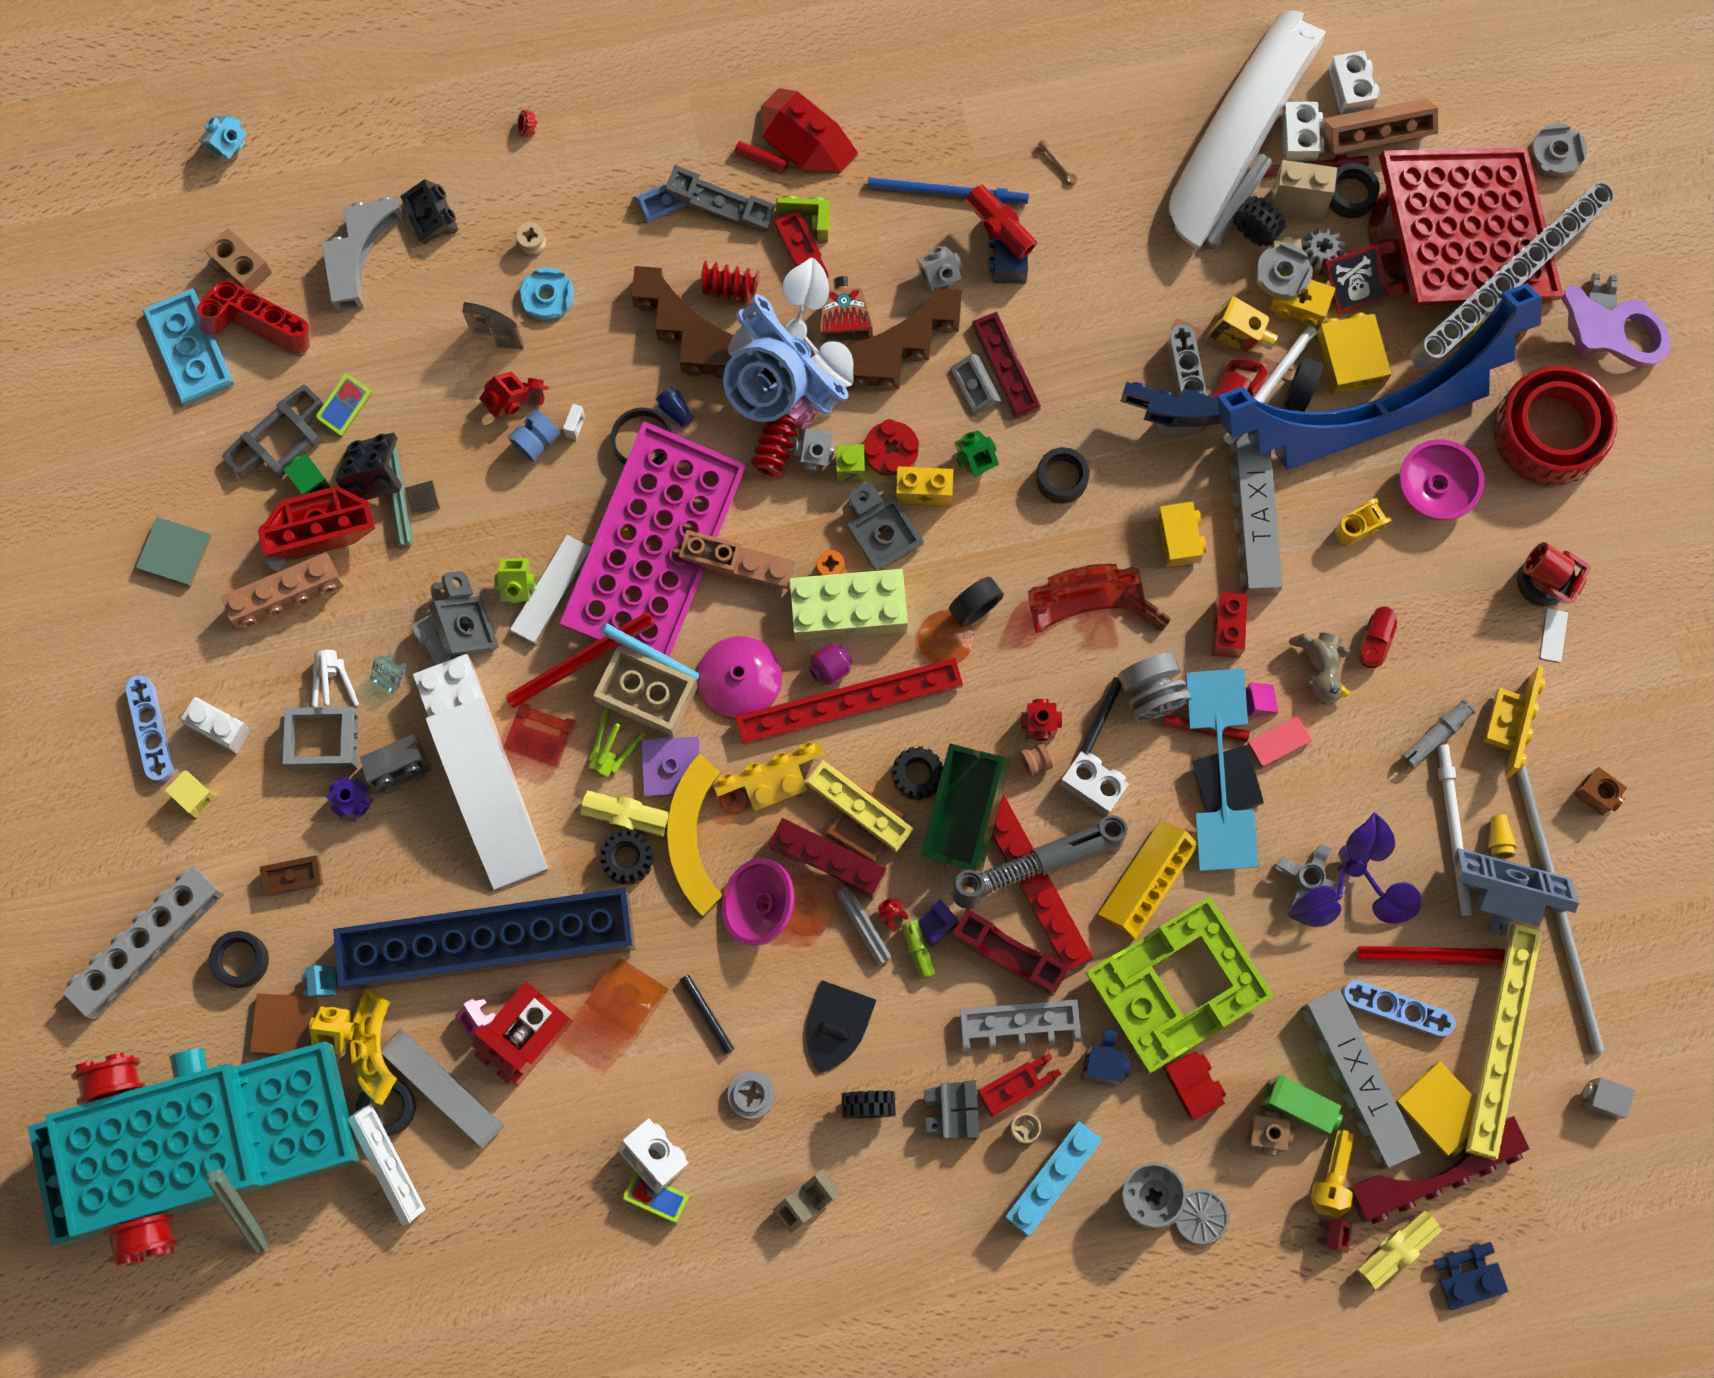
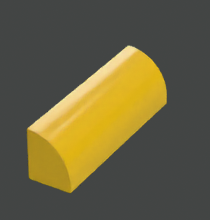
M1160 820L1098 915L1122 933L1137 939L1198 847V843L1186 830Z

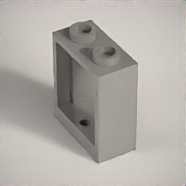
M354 707L285 708V715L280 719L281 734H284L283 745L279 746V760L283 762L282 764L287 769H358L359 712ZM342 718L340 756L294 757L296 719Z

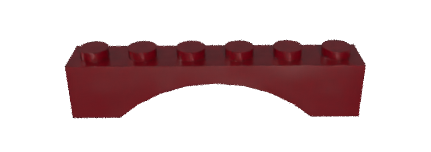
M1511 1116L1505 1119L1499 1155L1495 1161L1465 1153L1452 1167L1438 1175L1423 1180H1398L1376 1175L1346 1189L1353 1193L1352 1202L1361 1221L1371 1220L1372 1224H1376L1388 1219L1387 1212L1398 1208L1401 1213L1415 1207L1414 1200L1423 1196L1428 1201L1442 1195L1441 1189L1448 1185H1452L1453 1189L1469 1183L1468 1177L1473 1174L1479 1173L1480 1177L1495 1172L1497 1170L1495 1165L1505 1161L1507 1165L1520 1161L1524 1159L1522 1153L1530 1150L1515 1117Z

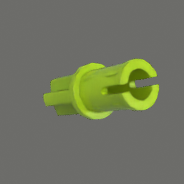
M916 919L902 924L900 927L903 930L909 947L907 953H911L917 973L921 979L934 975L935 969L927 949L929 943H925L919 921Z

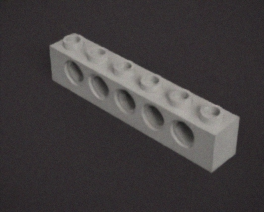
M193 866L182 871L176 877V883L169 890L165 889L160 892L154 899L155 903L147 911L143 910L137 914L132 921L133 925L125 932L118 933L111 940L112 945L104 953L96 954L90 960V966L82 974L78 973L68 981V987L62 993L85 1017L96 1020L224 895L199 869ZM190 892L191 899L189 903L181 906V896ZM168 913V923L163 927H159V918L161 915ZM146 934L147 943L145 946L138 948V938ZM124 955L126 959L124 966L116 969V959ZM99 976H102L104 979L103 986L95 991L94 981Z

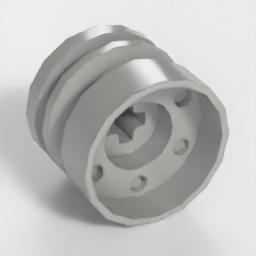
M1163 653L1132 664L1118 674L1124 693H1139L1129 702L1130 708H1138L1133 713L1135 721L1157 719L1169 715L1192 699L1189 691H1181L1186 687L1185 681H1171L1181 671L1173 653Z
M1156 1162L1142 1164L1131 1171L1124 1182L1122 1193L1124 1208L1130 1219L1140 1227L1149 1230L1165 1229L1177 1222L1184 1210L1187 1196L1184 1182L1179 1174L1168 1165ZM1150 1190H1154L1156 1194L1161 1193L1162 1197L1159 1198V1205L1155 1206L1153 1202L1147 1203L1146 1198L1149 1197Z

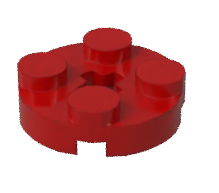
M887 419L874 426L867 434L864 453L867 464L876 473L883 476L896 475L898 467H913L917 462L919 440L915 432L906 424ZM888 443L897 444L898 452L887 454V447L885 445Z

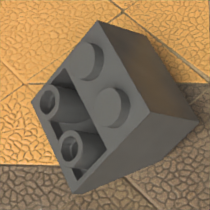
M414 734L360 757L365 779L378 794L381 792L383 794L391 793L399 788V784L408 780L410 782L418 781L426 776V772L431 771L420 742Z

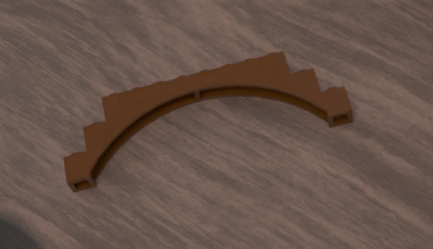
M635 266L631 294L633 306L643 311L657 309L655 330L658 340L669 344L682 341L680 352L681 372H685L690 376L713 374L717 378H723L725 366L732 357L728 353V348L734 335L708 322L688 307L665 281L662 268ZM935 288L934 295L919 310L901 323L863 341L845 345L853 358L854 382L851 387L861 389L866 386H874L885 391L900 388L902 358H907L913 362H920L924 359L929 360L932 329H936L941 333L959 331L962 290ZM812 351L810 358L815 355ZM764 368L761 373L769 381L777 382L773 373Z

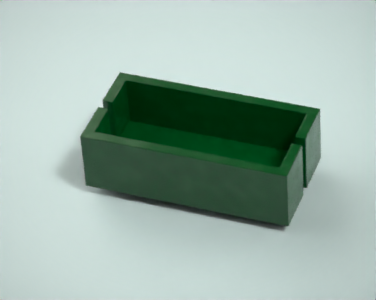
M949 743L920 854L921 857L973 871H983L1011 763L1010 759Z

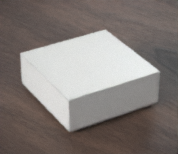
M572 404L563 427L568 439L576 441L586 418L582 406Z

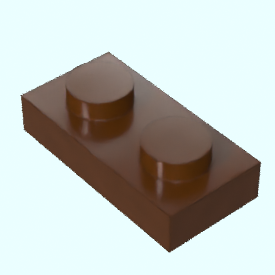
M317 855L259 867L263 895L266 897L323 885L320 859Z

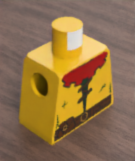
M1232 296L1216 314L1207 337L1244 352H1250L1257 344L1271 350L1278 335L1266 330L1269 322L1267 315Z

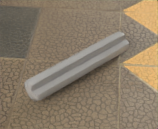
M850 886L841 888L836 892L837 897L878 965L888 962L891 959V955Z

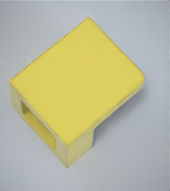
M186 770L165 790L195 818H198L217 798Z

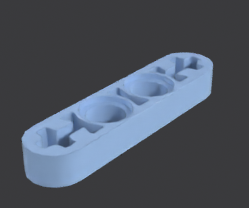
M134 676L126 684V694L146 776L154 782L164 783L172 777L174 766L155 686L145 676ZM141 683L147 687L143 689L142 693L144 699L150 702H142L141 696L134 692V690L138 689V684ZM145 709H152L154 712L153 719L148 723H142L140 721V713ZM152 735L159 736V746L152 750L147 749L146 740ZM149 756H157L159 763L166 767L161 770V775L153 772L157 768V763L153 757L149 758Z
M1355 980L1345 985L1342 990V995L1349 1007L1425 1034L1441 1038L1451 1034L1455 1029L1456 1022L1450 1012L1378 986ZM1358 987L1360 988L1359 993L1365 996L1371 995V991L1374 992L1370 1000V1007L1366 1006L1369 1000L1359 998L1356 1002L1353 1001V995L1349 994V990H1354ZM1386 996L1391 1000L1392 1008L1389 1012H1382L1378 1009L1376 1004L1378 997ZM1411 1005L1418 1008L1420 1018L1417 1022H1411L1405 1017L1406 1007ZM1427 1011L1431 1012L1428 1018L1437 1020L1441 1016L1444 1017L1443 1022L1448 1024L1447 1028L1439 1031L1437 1030L1438 1025L1430 1021L1426 1023V1027L1422 1024L1427 1018Z

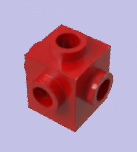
M511 371L493 376L485 384V390L479 400L496 419L504 416L511 417L521 409L520 404L529 391Z
M1048 699L1032 700V703H1027L1025 712H1021V729H1026V739H1034V741L1039 742L1049 741L1051 738H1055L1057 728H1062V712L1057 711L1056 703H1049ZM1037 716H1048V719L1040 721Z

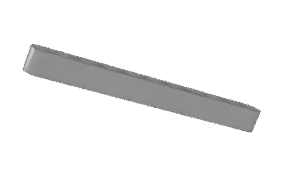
M1598 182L1581 195L1422 339L1411 351L1413 363L1419 368H1428L1449 352L1494 310L1502 299V292L1521 286L1613 201L1614 193L1612 188L1606 183Z

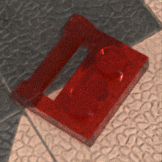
M521 703L503 749L558 768L569 738L574 731L576 720L570 718L564 720L532 709L531 705ZM526 719L559 729L561 732L559 737L525 726L524 722Z

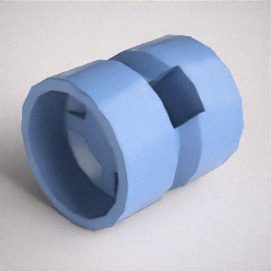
M536 409L524 420V427L518 426L508 436L511 444L531 462H535L545 451L544 445L550 446L561 435L558 428Z

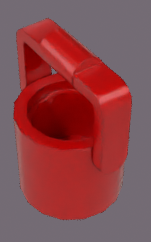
M1231 360L1221 375L1218 386L1211 397L1216 398L1218 395L1243 386L1253 397L1261 387L1268 371L1263 364L1256 361ZM1235 370L1257 372L1253 381L1245 376L1236 373Z
M1542 542L1529 553L1525 560L1523 571L1526 575L1544 585L1546 593L1563 604L1574 603L1578 595L1581 594L1590 572V566L1571 552L1563 551L1562 553L1550 544ZM1576 565L1581 569L1574 579L1568 596H1565L1557 590L1569 580Z

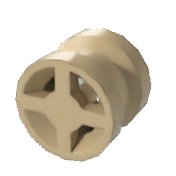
M534 222L524 223L518 228L517 240L521 251L529 256L541 254L546 247V239L542 228Z

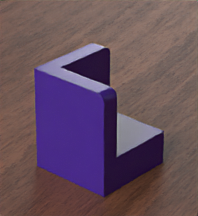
M941 899L933 904L931 910L918 920L923 938L931 947L956 928L959 920Z

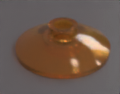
M949 610L938 611L928 616L923 621L918 634V642L922 653L934 663L956 658L957 663L963 661L970 654L975 639L972 625L961 626ZM944 631H949L952 637L944 639L941 634Z

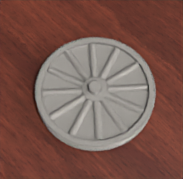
M1204 1189L1193 1190L1187 1193L1184 1210L1175 1223L1180 1234L1188 1241L1199 1245L1211 1244L1220 1239L1225 1233L1229 1223V1212L1225 1202L1214 1192Z

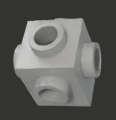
M946 246L935 247L929 250L928 254L916 258L923 283L931 291H934L935 288H948L955 281L962 279L959 271L962 268L960 258L957 253H952Z
M807 428L800 429L799 437L794 440L792 455L796 456L795 463L803 464L802 469L819 471V467L828 466V462L832 461L834 455V446L831 445L833 433Z

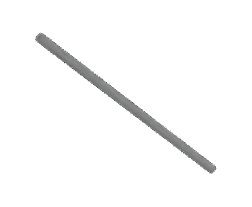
M1524 765L1521 771L1518 770L1516 772V777L1543 871L1556 874L1526 765ZM1554 911L1593 1054L1604 1052L1605 1049L1567 913Z

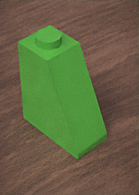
M1281 1075L1269 1080L1259 1106L1267 1111L1283 1114L1284 1118L1323 1135L1331 1134L1332 1130L1337 1131L1343 1117L1342 1114H1339L1341 1105Z

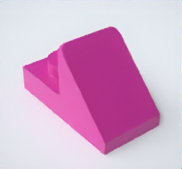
M1254 682L1248 684L1245 688L1248 718L1277 714L1279 712L1273 685Z

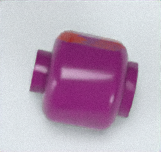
M830 643L811 655L809 672L816 682L822 681L826 685H833L850 673V665L853 663L852 658L844 646Z

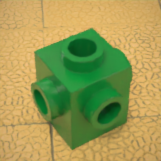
M979 430L968 432L961 439L954 442L957 453L954 455L958 465L961 468L965 467L974 477L999 465L995 454L997 449L990 436L985 437Z

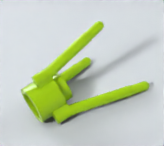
M605 707L594 748L588 759L591 761L588 768L609 777L611 771L617 774L621 764L640 744L646 733L641 732L622 755L614 761L616 755L609 751L620 725L618 723L614 725L604 748L600 749L610 709Z

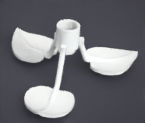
M810 258L792 269L784 279L783 293L785 298L793 305H800L797 318L789 320L785 329L792 337L801 338L815 354L811 359L824 373L840 381L844 387H848L854 382L853 358L849 349L840 342L830 341L824 343L820 350H818L806 337L807 326L802 320L805 307L818 310L826 303L829 296V283L825 271L814 258ZM743 326L731 339L728 353L731 356L754 340Z

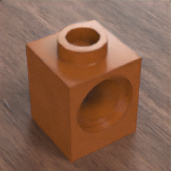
M1597 767L1588 774L1574 795L1601 815H1604L1610 810L1615 812L1625 800L1622 794L1627 787L1603 769ZM1598 787H1603L1607 791V799L1602 798L1598 794Z

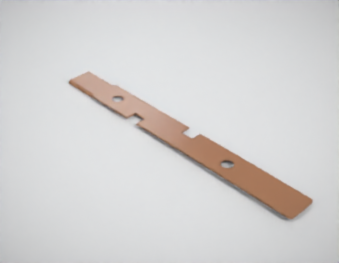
M1178 318L1175 319L1171 328L1173 329L1179 324H1186L1193 329L1196 341L1238 360H1245L1247 358L1260 364L1267 362L1268 366L1265 368L1270 374L1279 364L1255 352H1244L1209 337L1208 340H1204L1203 337L1207 336L1209 332ZM1289 368L1282 378L1288 381L1293 369Z

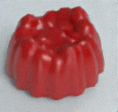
M522 110L519 113L517 128L521 136H531L536 133L534 128L538 122L535 120L533 112Z

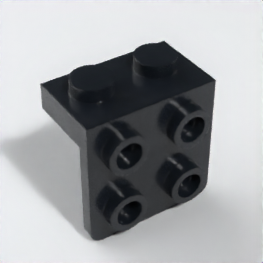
M379 434L370 439L351 442L346 448L335 478L340 488L365 500L400 492L402 483L389 465L398 439L396 434Z

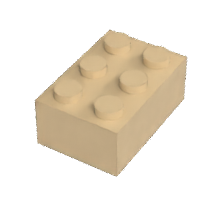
M618 646L593 696L597 704L674 737L696 693L698 685L693 677L622 646Z

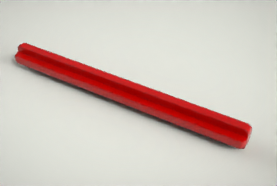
M645 612L621 626L618 630L631 637H635L652 627L655 622L651 614ZM607 636L601 638L506 695L507 702L512 708L517 707L621 644Z
M1359 946L1356 948V960L1362 963L1503 966L1506 949Z

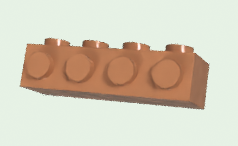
M1425 98L1323 118L1324 145L1333 154H1344L1353 150L1369 149L1378 145L1394 144L1404 140L1419 139L1438 134V107Z
M325 552L220 597L230 622L238 630L252 627L269 617L278 616L295 606L304 605L314 598L330 594L336 589L343 587V583L334 561Z

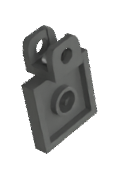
M868 482L849 492V507L856 519L848 523L847 528L874 571H881L924 545V541L895 496L883 502L877 490ZM864 498L867 501H860L859 499ZM884 528L885 531L891 530L893 532L890 535L891 540L879 539L880 529Z
M462 571L447 572L442 576V582H435L431 585L433 602L429 605V609L446 657L493 652L499 647L481 596L470 597L473 591L467 576ZM452 579L457 580L460 584V587H456L452 582ZM460 621H461L462 625L468 627V630H467V631H464V630L460 627Z

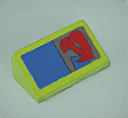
M345 373L315 418L320 425L343 437L373 392Z
M635 1172L622 1199L678 1224L690 1195L668 1185L655 1194L639 1174Z

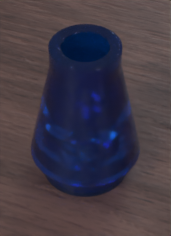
M670 386L655 399L659 404L658 408L676 421L682 428L694 420L695 417L690 412L679 389L675 390L673 386Z

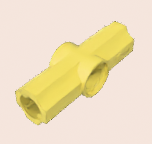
M588 790L583 798L581 816L608 822L609 825L630 832L631 830H638L658 837H665L668 830L669 812L644 806L641 802L622 796L614 798Z
M1422 1211L1403 1229L1397 1230L1388 1236L1379 1245L1380 1249L1356 1270L1361 1278L1373 1290H1376L1397 1270L1401 1271L1410 1265L1419 1256V1251L1439 1235L1442 1229L1431 1215L1426 1211Z

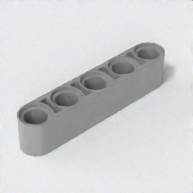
M401 1028L381 1048V1053L482 1148L504 1127L484 1105Z

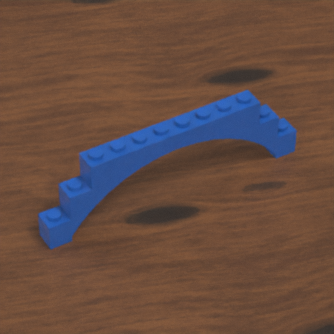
M1528 283L1502 292V299L1489 317L1455 353L1420 379L1378 400L1335 411H1290L1256 400L1243 386L1218 395L1220 423L1232 438L1248 433V439L1259 454L1275 449V455L1285 468L1290 470L1488 397L1490 370L1515 361L1516 334L1541 325L1542 297Z

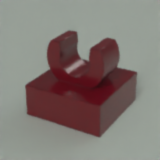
M1331 1218L1330 1222L1320 1221L1319 1226L1328 1228L1329 1234L1326 1238L1317 1237L1316 1241L1327 1245L1326 1248L1348 1253L1353 1223L1336 1218Z

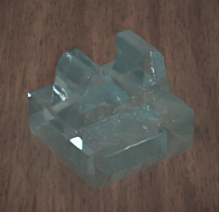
M379 655L373 661L370 679L393 694L400 687V682L405 675L407 665L402 663L398 667L393 663L395 656L388 655L383 657Z

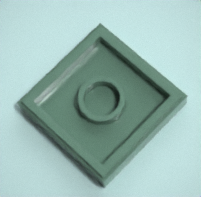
M156 517L136 568L139 571L191 587L211 535L207 532Z

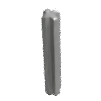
M1263 154L1258 156L1205 241L1207 245L1214 249L1219 247L1235 221L1233 219L1234 213L1253 194L1270 167L1272 160Z

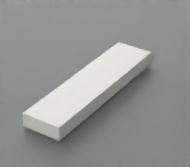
M566 535L536 585V590H533L529 601L526 602L512 625L511 632L535 645L537 644L583 567L590 551V546Z
M371 1104L367 1105L347 1120L401 1225H405L425 1210V1207Z

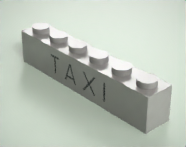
M1248 433L1239 435L1233 444L1227 443L1228 454H1233V464H1230L1231 481L1235 480L1236 489L1232 491V505L1237 507L1238 517L1234 518V531L1240 537V544L1236 546L1237 560L1242 561V570L1238 574L1239 587H1244V594H1248V596L1278 595L1283 584L1271 451L1259 454L1248 439Z
M1340 989L1302 1006L1304 1009L1302 1016L1309 1029L1313 1028L1318 1037L1315 1040L1317 1048L1323 1056H1327L1331 1064L1329 1072L1336 1083L1340 1082L1345 1092L1342 1094L1343 1101L1349 1110L1353 1109L1358 1119L1355 1122L1356 1127L1363 1138L1367 1137L1372 1147L1369 1149V1153L1377 1166L1380 1165L1382 1169H1387L1420 1154L1419 1148Z

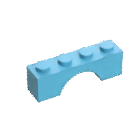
M1080 1121L1076 1122L1040 1172L1003 1218L1024 1235L1030 1236L1101 1143L1102 1139Z

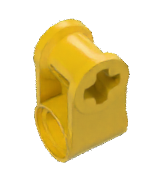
M1374 498L1345 515L1335 529V537L1340 544L1350 546L1369 535L1383 530L1392 520L1385 517L1378 506V499ZM1345 525L1352 526L1356 533H1349Z

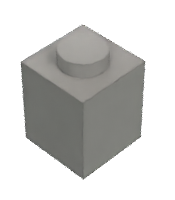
M1602 1077L1592 1079L1591 1082L1586 1084L1583 1092V1099L1586 1100L1584 1108L1617 1120L1625 1119L1628 1116L1635 1089Z

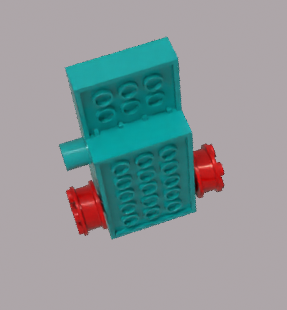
M325 1041L240 1066L226 1063L209 1069L204 1048L185 1050L169 1057L174 1079L145 1086L144 1082L139 1081L137 1066L141 1063L139 1057H133V1055L125 1056L121 1052L106 1056V1061L96 1064H94V1061L79 1063L75 1065L76 1071L71 1074L72 1079L78 1082L80 1097L76 1099L78 1106L45 1115L46 1121L27 1126L51 1246L64 1247L104 1235L110 1238L113 1253L109 1257V1262L116 1263V1267L123 1265L129 1267L145 1262V1256L147 1258L155 1256L160 1258L175 1253L174 1247L178 1246L179 1242L172 1237L169 1221L174 1219L173 1215L219 1202L207 1184L209 1180L206 1176L210 1171L214 1173L217 1169L222 1170L238 1195L242 1196L360 1162L353 1130L347 1120L349 1113L332 1044Z

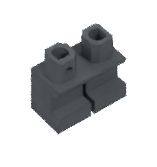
M976 1080L940 1083V1087L924 1090L925 1106H941V1117L925 1118L927 1135L942 1136V1139L979 1138L978 1110L951 1112V1110L977 1109Z

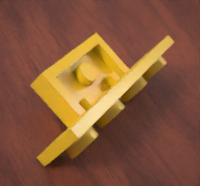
M1538 666L1529 676L1524 696L1499 688L1495 693L1483 742L1511 751L1505 777L1511 778L1518 770L1521 771L1525 765L1527 755L1523 754L1525 745L1529 744L1533 734L1530 724L1531 720L1535 719L1539 709V704L1536 703L1537 695L1541 694L1545 685V679L1542 678L1544 667Z
M806 742L799 745L797 750L790 753H777L771 757V760L762 764L758 762L749 764L744 768V771L739 773L724 774L712 785L717 796L745 787L754 811L807 791L798 765L825 755L819 742Z

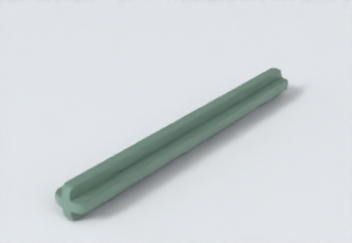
M219 1169L214 1173L210 1171L206 1176L209 1180L208 1186L251 1249L257 1254L261 1250L266 1252L269 1248L267 1237L224 1172Z

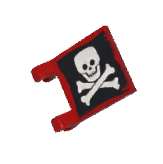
M1388 238L1377 244L1324 261L1330 285L1335 287L1333 297L1338 314L1410 291L1408 282L1404 280H1397L1388 285L1381 259L1382 254L1399 250L1398 240Z

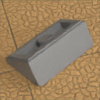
M971 353L950 368L974 415L1003 402L979 355Z

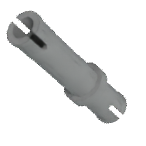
M1462 699L1447 715H1441L1438 719L1439 722L1401 755L1402 760L1405 763L1409 761L1410 764L1408 766L1414 769L1418 763L1450 734H1456L1459 731L1458 727L1476 712L1472 704L1467 707L1468 701Z

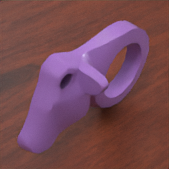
M1569 286L1563 293L1561 299L1568 310V330L1575 339V347L1578 349L1577 357L1585 359L1599 350H1605L1621 361L1643 369L1655 365L1668 354L1671 337L1668 335L1663 321L1655 312L1646 307L1645 301L1637 299L1626 300L1617 305L1613 310H1608L1590 299L1579 287ZM1626 320L1638 321L1649 331L1653 342L1651 353L1640 352L1628 342L1624 333V323Z

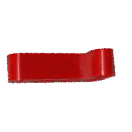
M221 281L217 283L197 306L199 327L204 334L217 335L232 321L292 353H303L310 347L309 325L307 321L233 282Z

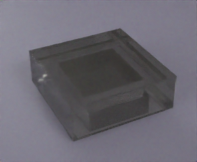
M432 480L405 488L413 516L440 509Z

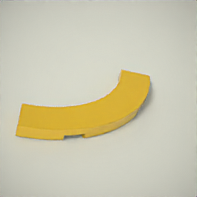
M699 753L685 771L676 788L669 812L667 838L671 864L677 881L691 904L704 916L723 895L708 877L700 859L697 842V822L706 794L721 773Z

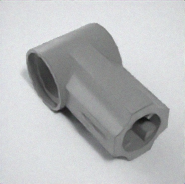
M432 614L411 625L423 647H426L436 665L459 657H446Z

